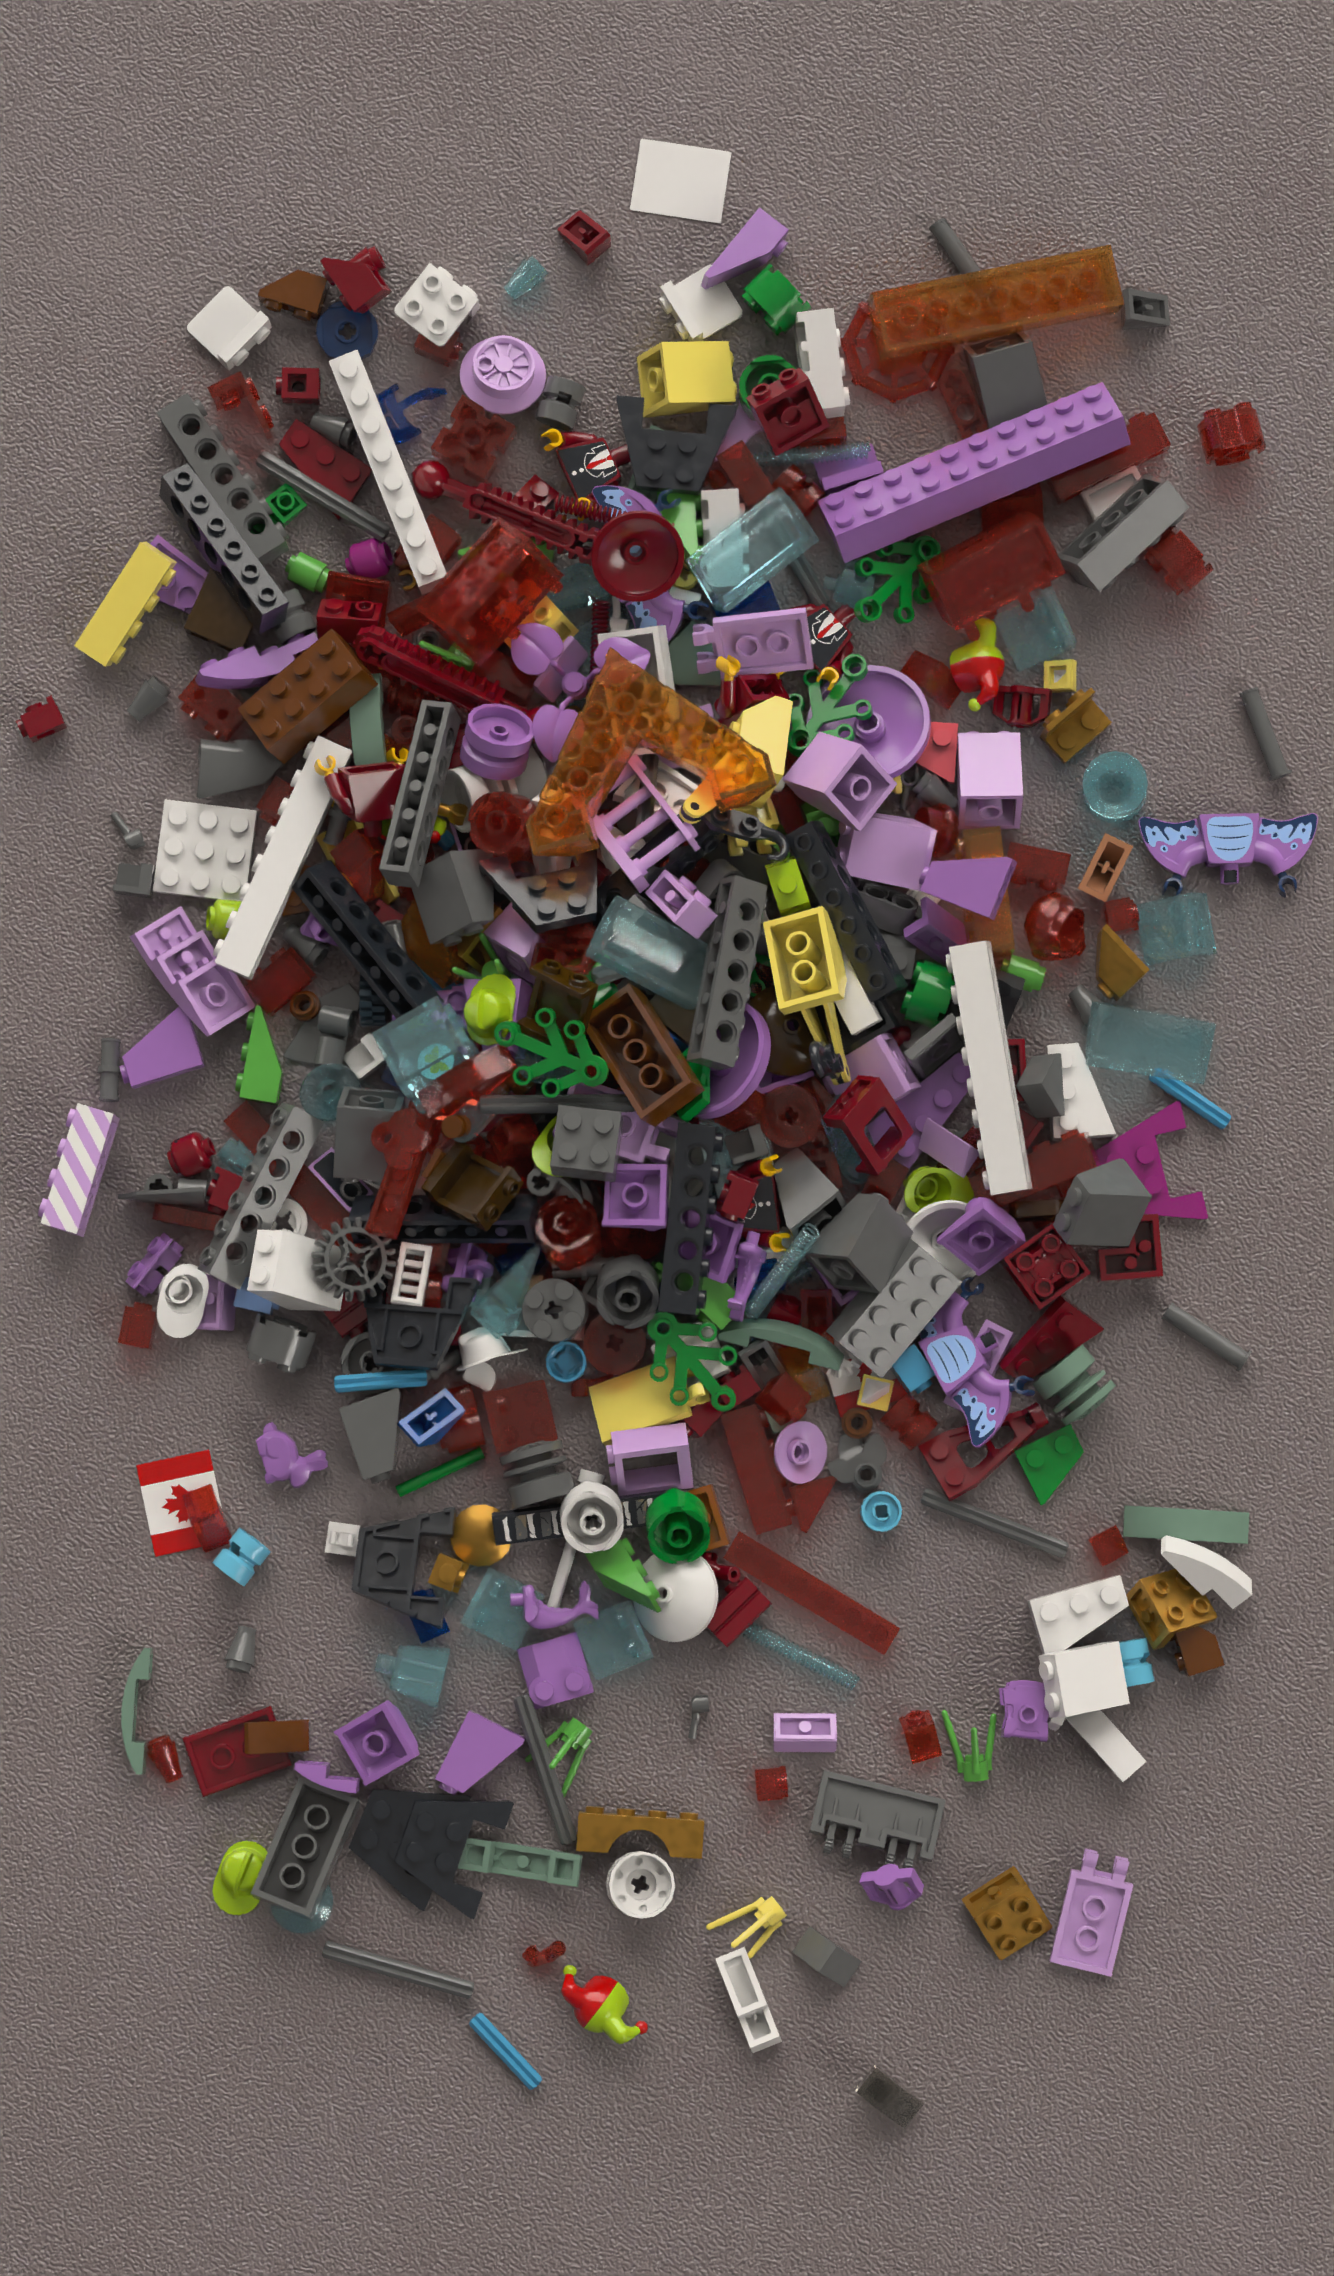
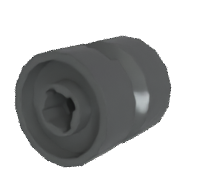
M548 376L543 391L546 400L540 401L535 419L550 427L572 431L578 416L575 407L581 406L586 388L566 378ZM556 399L564 400L566 403L556 401Z
M292 589L283 593L289 601L286 620L274 628L282 646L287 645L288 641L298 634L304 633L307 636L317 630L310 612H304L303 610L306 604L298 589Z

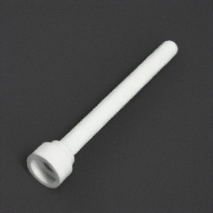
M581 1469L577 1481L580 1484L584 1481L603 1484L605 1476ZM567 1541L547 1603L548 1607H560L576 1549L568 1544Z

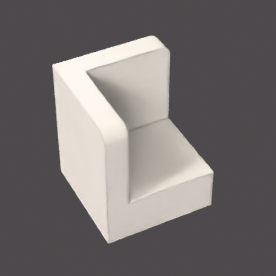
M370 1032L361 1038V1042L347 1052L343 1058L360 1082L390 1060L389 1056Z

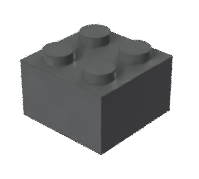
M558 1105L550 1163L552 1175L615 1182L623 1127L622 1112Z

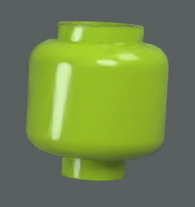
M218 899L213 906L208 907L206 929L211 931L214 938L225 940L229 931L226 928L228 918L233 910L238 912L242 901Z

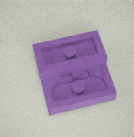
M299 1760L295 1763L294 1770L321 1786L348 1793H357L360 1790V1778L329 1775L330 1763Z

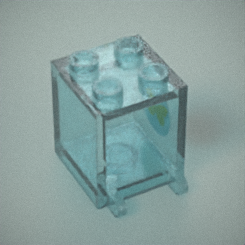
M438 996L372 1033L402 1093L413 1101L416 1109L421 1114L427 1113L430 1109L427 1102L428 1099L482 1069L477 1060L481 1054L473 1040L468 1038L466 1034L467 1026L460 1015L456 1014L450 1003L445 1005Z

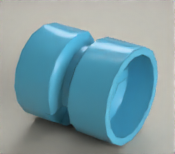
M877 1491L870 1493L861 1503V1519L866 1527L873 1531L884 1532L891 1530L901 1519V1504L896 1496L889 1492Z
M239 1527L229 1540L230 1548L222 1549L212 1563L230 1578L245 1587L255 1574L253 1567L261 1565L271 1551Z
M1147 1638L1119 1642L1127 1687L1154 1682L1152 1664L1146 1662V1658L1150 1655Z

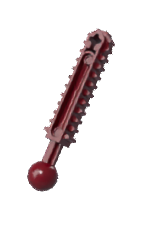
M424 461L413 471L411 483L415 492L421 497L432 500L445 495L463 503L462 507L469 509L470 519L481 518V523L489 524L492 520L493 527H501L503 524V531L511 532L514 529V536H522L525 533L526 541H533L535 538L536 545L538 546L546 543V549L554 550L557 547V554L565 555L568 552L569 559L579 557V563L592 566V548L582 545L584 542H594L599 528L592 527L588 531L587 523H580L577 526V519L570 518L567 521V515L558 514L556 517V511L548 509L545 512L544 505H537L534 508V501L526 500L523 504L522 496H515L512 499V492L504 491L502 494V489L500 487L492 488V483L481 482L479 486H469L450 478L447 468L438 461Z
M375 625L366 628L361 627L352 644L357 657L367 662V664H373L378 669L389 672L390 675H396L402 681L406 680L412 683L413 686L422 688L425 692L433 693L435 697L439 696L445 699L446 702L457 705L458 708L461 707L468 710V713L480 705L497 703L522 711L533 723L535 714L542 707L539 706L527 710L503 698L506 689L500 687L499 680L492 683L486 677L481 678L475 672L471 673L465 670L464 667H459L453 664L452 661L448 662L442 659V656H436L431 651H426L420 648L419 645L415 646L409 643L407 639L403 640L397 637L396 634H391L386 629ZM533 737L532 744L537 745Z

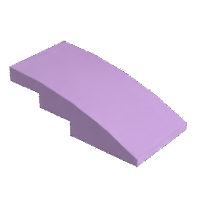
M181 906L130 936L146 964L165 990L207 1037L256 1007L237 974L216 965L215 960L217 957L213 956V946L203 930L196 932Z

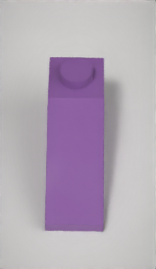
M759 207L704 274L701 287L706 290L766 264L773 255L778 258L788 245L785 239L789 229Z

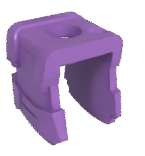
M1018 1680L1007 1682L1004 1688H999L1000 1704L1004 1705L1005 1710L1001 1737L1036 1739L1040 1742H1047L1049 1712L1044 1703V1683Z

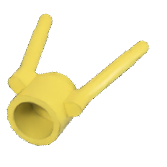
M761 1896L754 1903L707 1924L706 1929H714L758 1909L754 1913L758 1921L731 1943V1947L735 1948L761 1926L765 1929L767 1928L747 1953L748 1957L752 1958L772 1933L783 1925L781 1920L787 1915L772 1896L767 1900H764Z

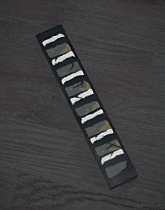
M667 1490L618 1496L623 1510V1529L646 1526L645 1515L649 1505ZM561 1504L492 1513L496 1546L564 1537L560 1522ZM597 1515L586 1516V1520L590 1521L591 1518L597 1520Z

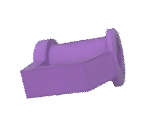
M895 1864L884 1865L877 1871L862 1872L860 1884L870 1900L887 1904L893 1910H901L909 1906L922 1895L924 1888L914 1868L899 1869ZM904 1882H907L910 1888L906 1887Z

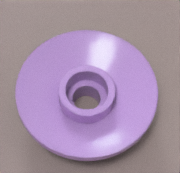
M796 1421L787 1425L779 1434L774 1449L775 1463L780 1474L786 1480L798 1484L810 1482L820 1474L827 1457V1445L820 1429L806 1421Z

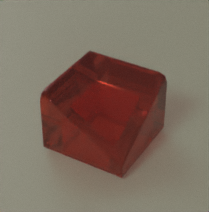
M1113 1525L1087 1539L1101 1567L1129 1553L1117 1525Z

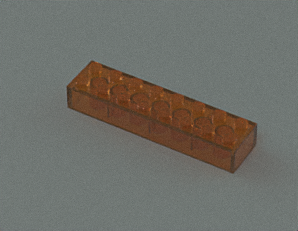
M1110 244L871 293L867 299L879 357L880 360L1117 313L1124 305V300Z

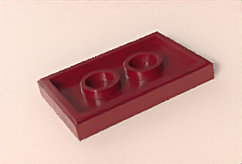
M272 1706L182 1738L203 1797L292 1765L288 1752L245 1754L244 1722L277 1721Z

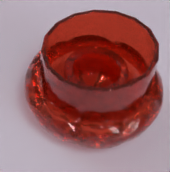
M938 803L932 807L924 806L918 809L914 819L937 830L932 858L946 856L954 849L955 842L959 837V818L951 806L945 803Z

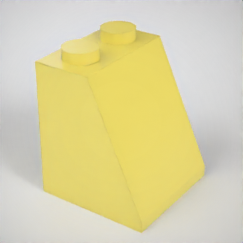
M729 341L661 342L637 357L640 392L641 397L645 399L643 417L708 411L709 403L731 405L736 402L737 385L733 381L732 366L734 359L729 348Z

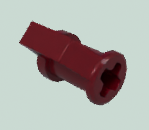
M999 685V692L994 698L992 713L1003 720L1008 726L1032 728L1043 722L1050 715L1052 690L1021 685ZM1005 694H1012L1010 720L1003 717ZM1041 696L1039 717L1031 721L1033 697Z

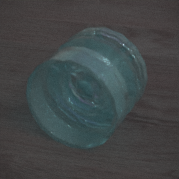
M1112 751L1101 754L1091 761L1084 772L1082 792L1085 805L1092 815L1103 822L1117 824L1129 821L1139 814L1146 803L1148 780L1145 769L1136 758L1128 753ZM1115 783L1116 787H1123L1120 789V796H1115L1114 793H1107L1110 791V784Z

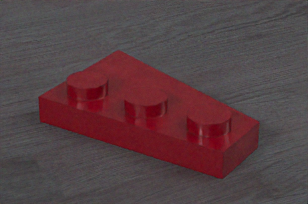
M297 419L294 420L279 443L280 448L300 472L351 503L373 473L371 467ZM332 512L338 521L342 519V517Z
M1060 1295L1001 1360L999 1366L1015 1379L1019 1376L1033 1378L1103 1331L1104 1328L1099 1322Z

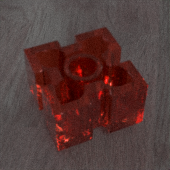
M462 395L450 415L453 426L451 430L443 426L431 446L432 455L452 467L459 461L464 464V474L479 483L488 482L498 466L495 454L497 451L505 454L517 434L516 426L496 414L489 420L484 417V407ZM476 435L479 436L480 443L478 445H469L468 438L474 439Z

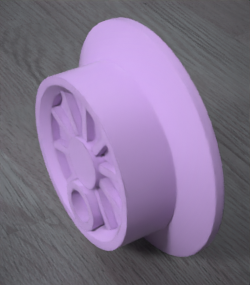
M501 335L480 341L467 352L460 368V382L468 399L482 410L501 415L514 414L529 408L539 399L545 387L546 369L542 358L533 347L515 337Z

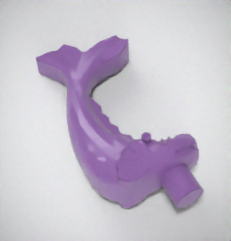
M748 1231L746 1242L738 1244V1252L735 1255V1258L738 1259L736 1291L734 1297L727 1300V1307L731 1309L729 1318L739 1322L743 1321L748 1297L757 1281L762 1263H765L767 1256L766 1251L758 1246L760 1233Z
M582 1581L579 1587L578 1603L571 1609L565 1607L563 1609L559 1607L554 1608L548 1607L546 1604L544 1605L541 1600L536 1598L532 1585L523 1586L522 1593L510 1594V1606H523V1619L536 1629L558 1627L586 1613L599 1620L598 1605L590 1600V1586L585 1581Z

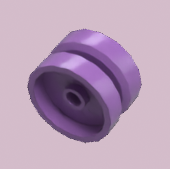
M494 703L475 707L468 714L465 735L463 736L460 748V759L464 766L471 772L487 779L511 780L520 776L526 769L529 749L534 737L531 719L522 711L508 705Z

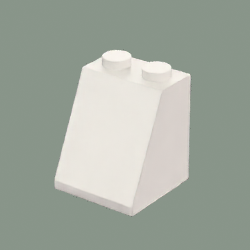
M257 1230L247 1291L288 1310L340 1311L343 1293L338 1299L333 1297L336 1289L334 1286L328 1292L323 1290V1287L328 1283L327 1279L317 1282L315 1279L318 1275L323 1274L322 1269L312 1270L311 1265L320 1263V1258H312L311 1253L321 1252L322 1248L314 1245L315 1239L285 1230ZM335 1245L332 1246L329 1254L330 1267L341 1258L340 1248ZM346 1258L347 1262L341 1265V1267L348 1265L349 1258ZM347 1270L336 1274V1278L345 1283Z

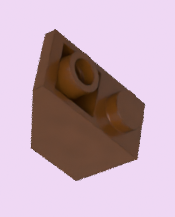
M298 269L259 289L258 298L261 303H264L263 307L270 311L281 312V309L293 312V317L303 321H310L311 318L319 320L330 285L325 277Z
M1199 1626L1177 1632L1170 1640V1642L1175 1640L1178 1653L1174 1654L1179 1672L1184 1671L1186 1676H1192L1225 1665L1216 1635Z

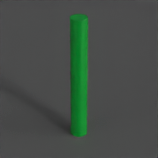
M481 1447L471 1450L396 1485V1490L400 1497L407 1495L484 1459Z

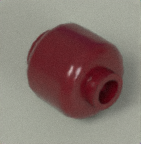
M192 1132L174 1140L171 1143L170 1150L167 1152V1157L173 1171L176 1174L181 1173L185 1177H191L208 1170L213 1163L212 1156L216 1155L212 1140L209 1137L204 1138L198 1132Z

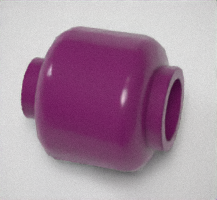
M374 537L351 545L349 557L345 558V564L351 576L356 575L360 581L368 582L389 573L390 565H393V556L388 544Z

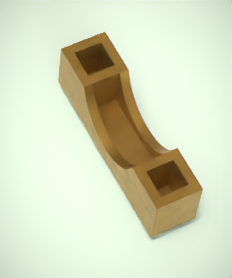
M586 1806L585 1812L579 1811L576 1851L608 1853L613 1842L622 1834L632 1830H646L657 1835L665 1843L670 1857L702 1859L704 1819H698V1813L680 1812L679 1818L667 1817V1811L648 1810V1816L635 1815L636 1809L617 1808V1814L604 1813V1807Z

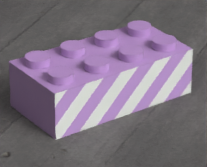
M77 1103L76 1110L70 1109L66 1121V1127H69L67 1139H61L56 1155L60 1157L57 1169L53 1168L51 1170L47 1186L51 1187L48 1199L43 1198L39 1208L38 1216L42 1217L41 1224L84 1237L120 1120L116 1115Z

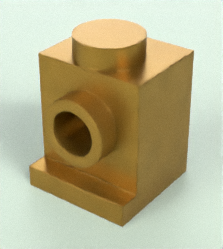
M439 1553L428 1583L458 1594L470 1564Z

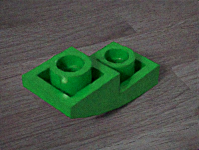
M286 483L265 499L273 511L269 515L274 525L280 522L284 528L307 507V504L296 491ZM254 525L251 533H262L266 525Z

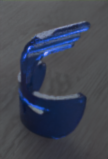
M396 383L376 395L383 415L388 413L385 405L386 400L394 420L399 425L398 428L391 416L385 418L395 445L402 444L422 433L420 428L414 427L406 419L403 410L419 401L433 400L441 395H446L447 391L445 388H426L410 395L401 402H397L395 391L399 390V386Z

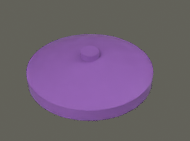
M868 665V673L865 678L855 681L836 707L854 704L860 699H865L872 706V716L864 721L852 717L824 723L818 732L836 729L840 724H849L855 733L853 742L862 744L892 778H895L912 767L924 752L931 732L930 711L924 694L908 676L889 667ZM855 667L851 670V673H858L861 671V668ZM829 681L821 688L823 701L831 692V690H827L830 684ZM811 705L807 716V723L813 716ZM860 707L858 713H865L868 707ZM843 731L841 732L840 737L846 738L849 736L850 732Z
M747 1003L744 1011L745 1025L740 1033L738 1043L740 1050L738 1060L733 1068L723 1070L710 1068V1103L694 1118L712 1119L733 1111L749 1098L765 1074L771 1052L769 1028L763 1016ZM717 1029L716 1035L720 1040L721 1034L720 1031Z

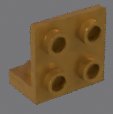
M1092 687L1086 692L1082 688L1068 699V703L1065 705L1067 708L1063 712L1059 709L1055 710L1044 720L1045 723L1042 725L1044 729L1040 737L1064 764L1112 723L1092 700L1095 694Z
M1176 1569L1140 1579L1126 1595L1129 1607L1153 1650L1163 1648L1177 1632L1213 1622L1217 1618V1614L1206 1594L1202 1596Z
M1012 1866L961 1899L999 1960L1007 1958L1052 1929L1050 1921L1015 1866Z

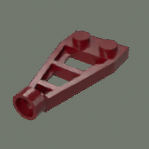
M1037 1402L1023 1410L1007 1414L1001 1427L1009 1426L1014 1433L1013 1440L1000 1449H996L991 1440L984 1444L988 1450L987 1456L973 1468L967 1467L957 1452L959 1444L971 1440L968 1425L945 1431L919 1445L918 1448L950 1502L977 1487L1038 1429L1049 1424ZM1028 1416L1033 1423L1031 1425H1028L1026 1423V1418Z

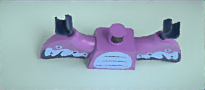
M604 485L595 486L592 490L599 506L601 504L603 506L602 511L607 506L608 513L609 508L612 507L611 517L615 508L617 509L616 516L620 509L622 510L621 514L625 510L626 512L649 511L662 516V510L677 507L681 502V498L675 499L671 504L667 501V495L674 489L662 491L658 496L657 504H654L641 493L625 487ZM638 545L630 548L631 553H636L640 550ZM668 590L662 595L647 601L631 602L619 599V602L624 603L633 619L635 629L666 625L668 643L678 631L684 613L688 614L692 619L705 621L707 618L698 616L697 609L700 606L709 607L707 603L693 601L688 605L684 600L673 598Z
M1259 813L1200 814L1197 819L1180 823L1141 817L1138 821V826L1143 842L1151 856L1161 867L1173 874L1172 878L1167 879L1163 885L1162 895H1164L1167 887L1171 886L1176 889V895L1173 900L1177 899L1183 888L1181 878H1185L1189 869L1196 864L1205 862L1206 867H1220V883L1231 885L1239 884V867L1250 866L1253 861L1266 864L1273 875L1278 876L1279 894L1286 898L1283 885L1290 884L1293 886L1295 893L1297 891L1296 879L1287 875L1286 871L1299 862L1310 847L1316 832L1318 816L1315 813H1310L1289 820L1277 821L1259 818Z
M967 1277L961 1283L962 1292L960 1295L954 1292L920 1332L921 1341L918 1343L945 1394L950 1399H953L962 1409L967 1420L973 1446L980 1448L995 1435L1003 1424L1010 1408L1012 1392L1016 1391L1027 1397L1033 1396L1035 1391L1024 1390L1023 1388L1026 1382H1033L1035 1380L1027 1376H1019L1011 1383L1010 1379H995L988 1372L990 1365L984 1354L997 1348L999 1344L991 1330L975 1338L971 1330L963 1325L962 1313L969 1303L967 1299L971 1295L981 1294L984 1289V1284L979 1283L975 1290L971 1291L970 1283L975 1277Z

